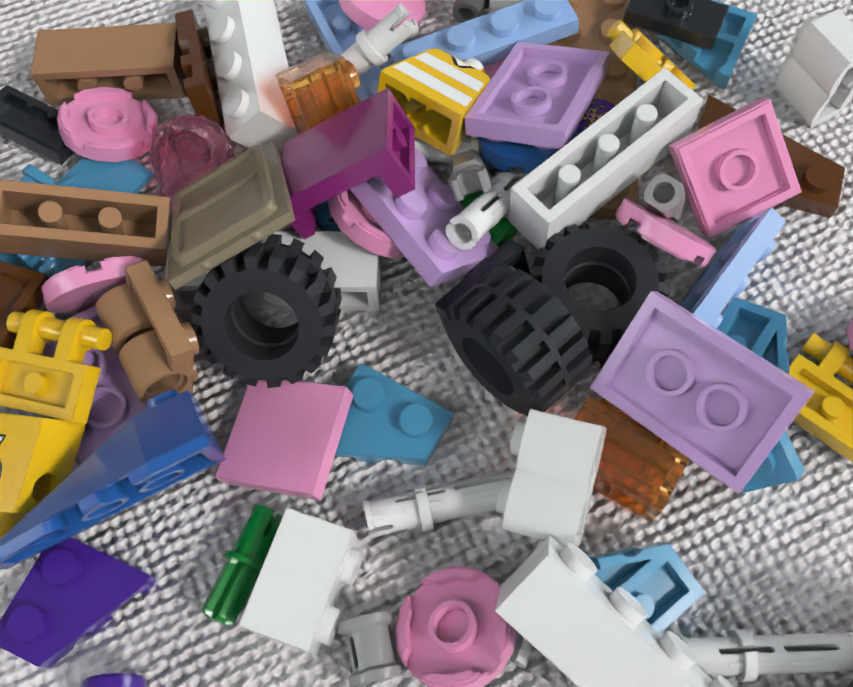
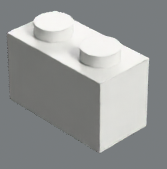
M286 508L238 626L251 633L314 656L318 655L321 644L330 646L342 617V609L335 606L343 584L353 585L363 559V551L357 549L359 541L354 530Z

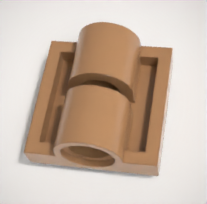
M147 260L126 266V284L117 286L103 294L97 301L95 310L103 327L109 329L112 333L111 344L115 352L119 354V360L139 401L145 404L153 397L170 390H177L179 394L189 390L193 395V382L198 381L194 355L199 353V344L192 326L187 321L179 322L174 312L176 310V301L169 283L165 278L157 280Z

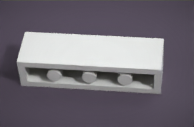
M203 0L227 138L247 148L255 145H260L263 148L273 142L280 152L283 150L284 142L303 133L274 0Z
M666 68L662 69L512 186L508 221L538 250L540 248L545 249L547 239L556 233L563 237L566 227L574 224L577 226L581 225L670 152L669 144L689 135L704 99Z
M295 229L273 233L282 235V244L290 245L293 238L305 243L302 251L310 255L316 250L324 257L321 264L322 270L332 267L337 276L333 288H341L342 300L339 307L341 311H380L382 256L373 254L355 244L342 231L315 230V235L307 239H303ZM268 237L262 239L261 243H265ZM168 247L167 260H166V266H165V272H164V278L167 280V282H168L169 247ZM209 271L176 290L170 285L177 309L194 308L196 303L193 302L196 290ZM250 292L241 295L246 310H292L284 300L270 293Z
M549 535L500 586L495 612L578 687H734L720 675L712 680L696 665L698 662L697 657L681 638L671 631H667L664 635L657 631L645 620L647 613L642 605L622 587L618 586L614 591L611 590L595 575L597 568L592 560L572 543H567L563 547Z

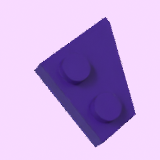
M69 538L41 552L0 619V648L37 667L48 669L72 651L76 642L81 637L94 634L112 620L111 614L139 592L145 594L152 589L157 579L84 543Z

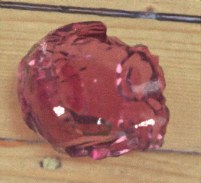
M186 114L171 118L169 122L165 123L158 130L152 141L149 162L154 168V176L160 185L159 196L170 197V202H172V197L178 190L236 156L230 137L221 129L217 122L209 120L204 115L194 116Z

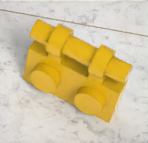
M621 20L616 21L609 28L607 36L613 41L609 45L610 48L643 81L647 82L662 69L666 68L690 89L693 90L696 87L638 29L630 30Z
M31 309L26 313L12 312L7 318L6 325L7 329L12 333H16L17 336L13 349L0 347V405L64 421L87 424L101 368L83 364L85 353L91 349L107 350L112 342L111 331L107 328L97 327L92 320L71 317L65 321L56 319L51 312ZM51 341L58 342L54 358L42 356L45 344Z
M813 332L800 350L817 360L818 363L815 365L798 354L789 364V375L815 391L793 422L853 463V389L833 377L836 373L853 384V358L848 355L851 350L837 341L831 344Z

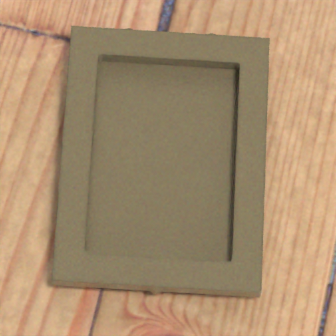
M273 142L263 148L260 145H255L178 190L173 195L172 202H170L168 282L174 290L295 221L279 150Z

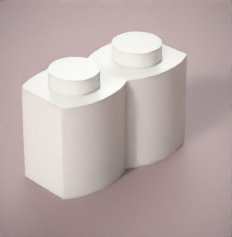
M836 9L824 16L815 15L807 20L796 34L797 41L792 54L779 67L781 73L776 81V90L810 128L838 115L853 96V23L840 9Z
M532 409L529 411L527 420L519 419L514 427L510 444V453L518 455L516 470L513 479L504 478L496 504V511L504 514L502 529L543 541L551 535L564 547L567 543H572L577 547L580 546L607 428Z

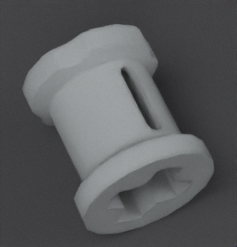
M391 611L365 614L338 623L339 634L345 635L347 638L353 674L348 678L350 687L366 686L403 675L402 665L395 663L388 625L393 621Z

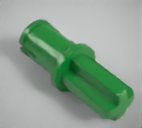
M253 505L251 514L232 551L225 550L222 555L226 562L202 607V613L207 618L225 626H231L235 623L260 574L282 520V515L277 514L274 518L272 517L275 512L274 510L261 505Z

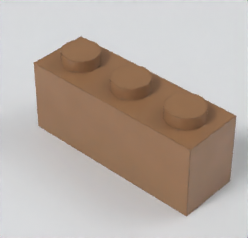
M176 23L37 31L31 76L49 105H62L64 101L68 104L74 101V94L84 89L97 87L121 88L131 92L132 98L136 100H142V98L145 100L186 98L183 79H186L187 76L181 66L180 56H183L178 42Z
M0 179V253L105 261V258L134 256L146 259L151 266L165 267L170 197Z

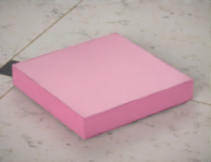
M761 97L668 145L701 233L709 239L802 192L769 98Z
M285 379L282 380L280 387L268 388L266 380H259L256 387L248 385L223 453L226 460L220 462L215 478L228 485L321 501L354 394L345 386L302 381L291 384Z

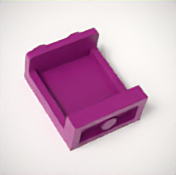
M389 88L284 142L281 163L295 216V221L288 224V226L292 225L303 239L315 235L318 204L377 175L382 178L396 198L415 190V127Z

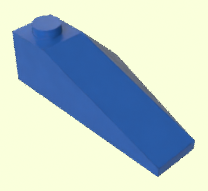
M170 390L145 403L147 410L128 420L0 539V569H9L226 460L198 401L190 391L187 390L179 394L177 390Z

